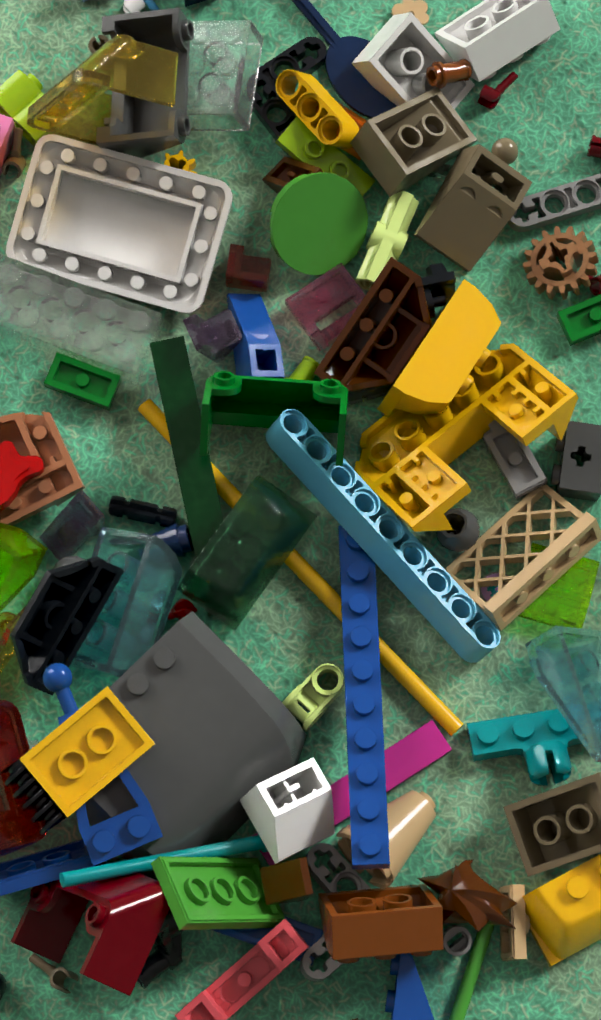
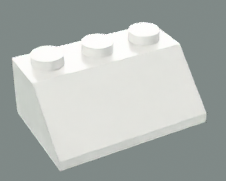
M484 0L434 32V34L454 61L466 59L470 63L472 70L471 78L480 82L492 78L497 73V70L506 64L518 61L526 51L534 46L546 43L551 35L560 30L549 0Z

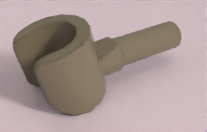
M15 128L11 154L6 158L2 166L4 175L7 174L9 166L14 165L18 169L17 178H19L26 166V160L21 155L23 128Z
M35 953L29 958L30 962L50 977V985L53 988L67 994L71 993L64 988V980L66 977H70L78 981L79 978L76 973L63 967L56 968L51 966Z

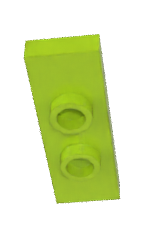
M297 116L275 142L295 160L319 167L323 172L333 173L348 180L358 189L362 197L375 182L373 178L338 148L320 142Z

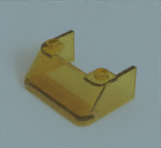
M116 35L28 108L27 124L38 130L97 145V127H105L104 118L111 117L112 95L106 94L107 90L169 107L175 105L178 53L135 41L129 35Z

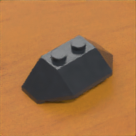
M96 556L46 571L10 634L24 683L53 696L54 692L48 690L43 683L45 669L53 663H62L69 668L125 570Z

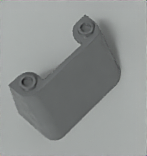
M179 7L102 16V33L104 35L110 34L112 39V48L107 49V55L113 61L111 117L104 118L105 127H97L96 144L100 148L144 158L184 143L186 136H189L191 131L190 120L187 116L190 40L194 38L192 21L190 19L187 20Z

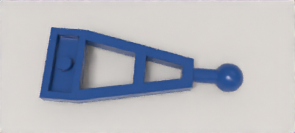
M53 663L45 669L43 683L48 690L56 693L64 712L63 716L58 717L60 726L79 709L70 690L73 678L71 670L62 663ZM127 768L118 776L138 805L137 807L92 826L89 825L85 804L75 811L79 832L93 866L163 837L148 799Z

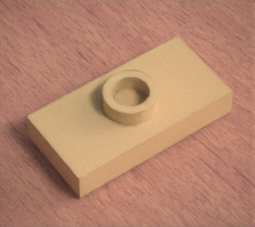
M525 884L500 887L499 891L517 902V904L502 913L516 929L500 926L502 961L526 960V934H528L530 929V917L525 913V901L522 897L525 895Z

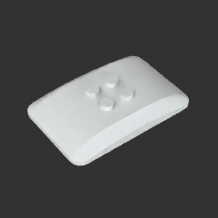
M48 134L42 136L34 147L7 241L6 254L10 262L20 268L168 310L190 314L196 312L204 302L232 205L233 195L230 187L218 179L110 149L100 148L99 146L56 134Z

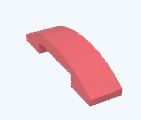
M286 918L283 919L208 988L180 1010L175 1017L178 1020H228L308 949L309 945Z

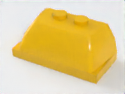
M465 279L462 281L377 410L388 417L394 409L418 415L441 413L453 400L457 392L461 395L466 392L474 380V377L469 375L474 366L481 368L492 352L486 347L501 325V321L492 303L474 285Z
M601 854L522 896L525 901V913L530 917L529 930L550 967L601 939Z

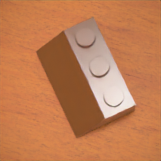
M426 884L318 894L326 948L333 960L341 963H355L363 957L389 960L395 958L396 954L410 953L414 956H428L432 954V951L444 950L443 907Z

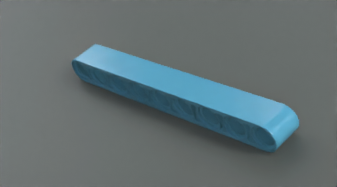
M296 409L284 410L266 431L265 437L270 448L462 659L470 663H477L495 649L500 643L501 635L491 619L344 458L343 466H336L337 450L308 418Z

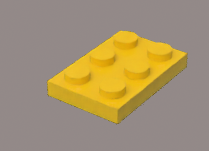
M106 686L19 760L68 818L155 745V743L109 687Z

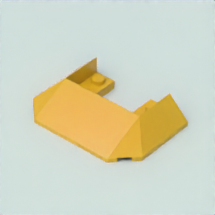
M514 343L501 344L500 349L491 350V354L481 368L474 366L469 375L474 377V380L463 395L457 392L453 400L441 413L418 415L394 409L389 417L384 415L361 434L359 445L362 450L359 461L355 463L354 470L386 506L414 532L453 530L444 513L468 495L471 489L468 483L448 465L483 437V434L490 430L489 424L492 421L496 420L525 446H528L546 430L562 441L578 401V396L572 389Z

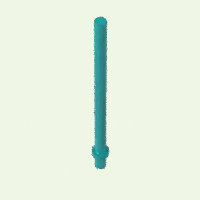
M258 834L61 872L59 879L62 888L152 871L151 863L159 856L225 857L255 850H261L265 853L268 850Z

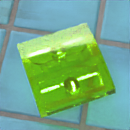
M531 543V553L542 552L547 548L546 546ZM582 557L519 614L518 617L580 634L600 562Z

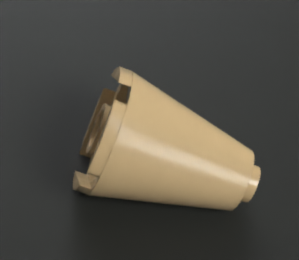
M411 790L387 803L390 867L387 869H365L373 876L368 882L374 886L384 889L392 884L435 819L436 813L434 808L436 805L425 792L421 791L418 793ZM349 824L342 828L336 837H342L337 842L338 846L352 865ZM355 869L359 874L364 871V869Z

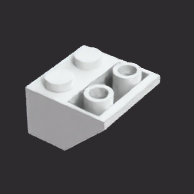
M314 757L256 784L240 799L243 808L275 864L335 834L332 788Z

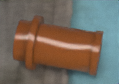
M466 59L444 64L437 61L429 66L426 71L428 83L439 89L444 88L449 83L468 81L472 74L470 63Z

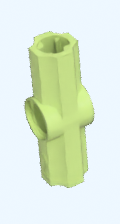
M402 190L388 198L380 221L376 222L365 248L367 253L354 281L360 288L369 291L389 259L393 257L398 261L409 236L407 234L408 228L419 204L414 195Z

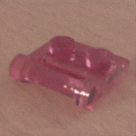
M340 263L285 299V305L307 333L316 349L321 352L329 346V341L341 333L365 297V294L343 264ZM350 300L355 302L356 308L320 331L317 327V322Z

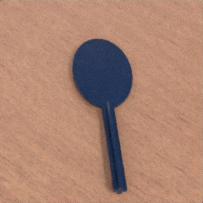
M291 0L330 45L326 54V72L338 96L354 111L368 118H373L396 107L397 105L372 87L352 64L354 59L370 41L354 36L340 38L309 0Z

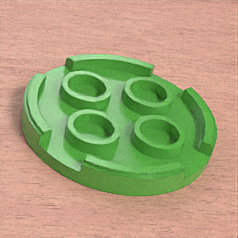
M316 172L302 174L294 178L278 193L270 210L271 237L269 239L274 251L285 264L304 274L324 275L344 267L358 253L367 233L368 213L362 195L351 182L333 173Z

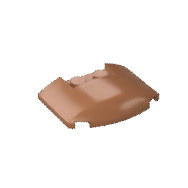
M24 412L0 417V444L3 441H11L20 456H38L43 460L45 467L44 472L40 476L26 481L19 489L17 497L13 502L0 512V532L55 504L59 506L85 488L50 412H42L43 416L25 415Z

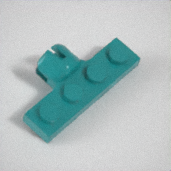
M601 702L467 723V733L473 761L522 755L526 761L529 778L534 784L548 786L546 775L549 774V768L554 785L564 782L571 775L572 768L567 748L572 745L601 741Z

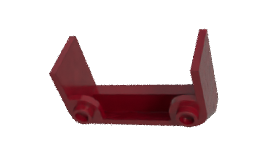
M105 861L98 865L109 864V862ZM137 873L62 888L60 879L34 886L30 893L28 905L10 942L60 964L88 901H93V904L86 911L85 923L86 931L90 935L95 936V939L79 973L130 996L170 909L158 880Z

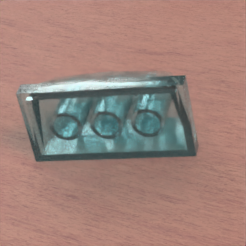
M101 527L91 558L98 556L125 571L70 666L121 677L162 637L182 575V568L175 552L164 540L157 536Z

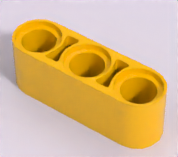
M291 69L282 71L276 79L275 88L277 94L323 144L343 149L351 148L350 142L359 132V127L352 117L312 75ZM297 82H298V83H299L298 89H297V91L295 92V87H296V84H297ZM319 104V111L316 114V107ZM340 126V132L336 138V130Z

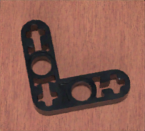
M306 37L250 73L242 83L244 100L275 141L296 118V114L276 92L275 83L278 76L275 74V70L278 66L288 65L293 70L312 74L321 68L326 60V46L319 38ZM307 48L311 51L318 50L316 59L312 56L303 59ZM303 59L302 69L299 68L298 61ZM255 84L257 87L263 85V95L267 99L264 104L263 99L257 92L251 94V85ZM273 108H280L286 113V117L280 122H273L268 119L267 113Z

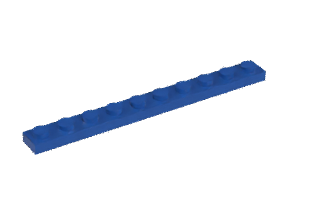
M338 526L352 870L387 869L390 867L376 567L375 562L342 526Z

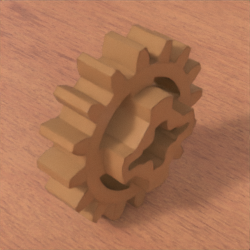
M555 226L554 234L549 235L545 230L541 231L543 239L541 241L532 239L531 243L534 250H525L524 252L528 261L523 263L525 273H528L526 277L529 284L534 285L538 294L546 290L549 299H553L556 293H560L563 300H566L569 291H573L577 296L580 295L579 286L582 284L590 287L591 283L588 275L595 276L598 273L594 264L598 263L599 259L597 253L594 252L596 249L593 241H587L583 231L575 236L572 226H569L565 233H561L559 226ZM556 256L559 258L560 261H563V263L566 266V269H564L561 264L559 265L555 258Z

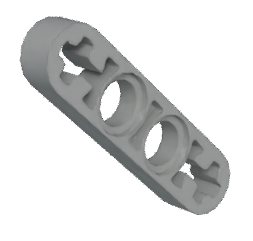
M601 173L525 196L518 209H522L524 213L532 212L535 209V203H538L541 218H538L537 211L530 213L527 221L523 222L520 217L515 218L516 211L508 221V225L514 231L527 232L601 209V187L598 184L601 183ZM583 188L590 189L595 195V200L591 203H583L577 198V191ZM550 198H556L562 202L563 210L559 213H551L545 208L544 203Z

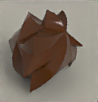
M465 860L458 866L455 864L454 868L440 875L417 878L439 894L438 901L443 907V924L469 923L479 932L487 924L516 929L502 913L516 905L517 902L492 887L473 872L471 868L473 860Z

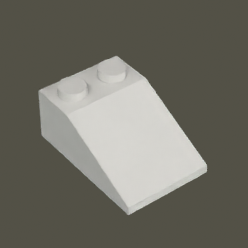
M412 12L393 15L354 59L352 64L372 87L399 106L436 88L427 81L426 71L429 66L437 61L443 64L455 61ZM468 78V81L446 84L444 88L440 89L454 109L475 86L470 78Z

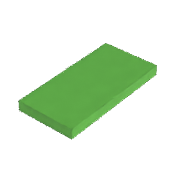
M159 856L151 863L179 930L274 928L285 919L279 904L266 905L260 873L262 866L258 858Z

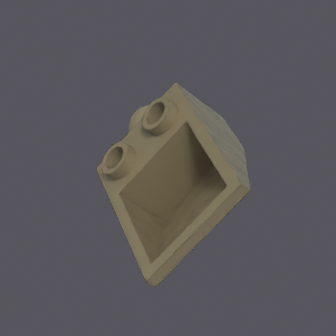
M500 138L493 144L491 152L480 144L462 149L414 236L463 270L470 272L515 214L532 184V181L509 166L518 156L517 144L512 139Z

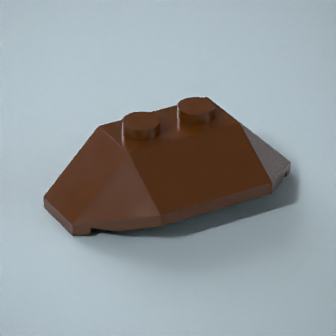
M391 257L314 374L323 380L336 379L340 381L342 385L347 387L348 392L394 384L432 327L421 276Z

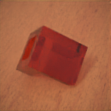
M231 244L226 270V287L267 292L271 260L269 258L245 255L243 245Z

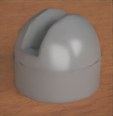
M452 925L446 928L443 932L444 950L454 956L466 954L472 945L470 932L459 925ZM458 932H461L462 936L448 946L447 942Z

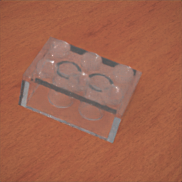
M251 20L192 21L194 38L190 40L187 116L190 120L191 131H249L263 37Z

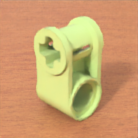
M321 664L282 702L292 715L303 724L302 729L305 732L322 717L330 704L341 694L344 687L342 671L334 664ZM325 673L334 674L338 678L337 686L332 690L320 688L318 679L321 675ZM298 703L302 704L309 711V713H307Z

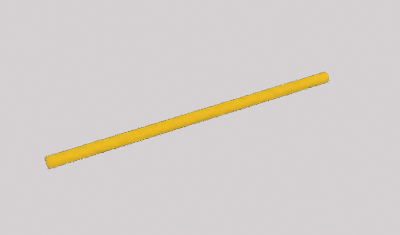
M147 399L140 405L138 411L171 445L164 412L151 399ZM211 462L218 495L342 622L341 596ZM379 636L380 663L450 736H453L464 724Z

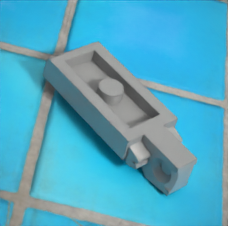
M496 420L492 421L489 424L490 430L483 434V441L515 498L518 499L547 484V478L529 446L521 443Z

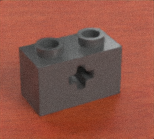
M569 421L562 441L556 438L555 451L561 452L560 463L553 464L551 485H557L556 492L562 497L597 502L601 495V425ZM575 455L581 456V461L584 462L582 467L576 466Z

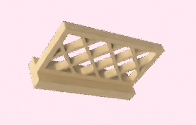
M545 484L527 494L478 538L475 545L464 551L445 570L491 619L497 628L502 631L601 541V530L595 517L587 511L582 513ZM544 495L552 501L550 510L533 511L534 504ZM573 517L576 520L568 529L556 530L557 518ZM551 519L550 530L532 532L533 520ZM526 521L525 533L508 534V527L514 522ZM550 539L549 546L542 552L531 553L532 541ZM525 542V553L507 555V543ZM501 544L500 556L482 557L483 550L488 545ZM524 563V568L517 575L505 576L506 564ZM499 565V577L481 578L482 566ZM464 567H475L474 579L459 580L455 575ZM498 586V592L487 602L480 598V587Z

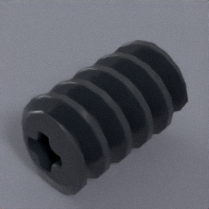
M19 759L0 772V774L10 773L4 783L6 787L18 784L19 787L13 795L15 799L28 798L22 806V810H36L30 821L33 824L41 821L45 822L39 831L40 835H43L66 818V815Z

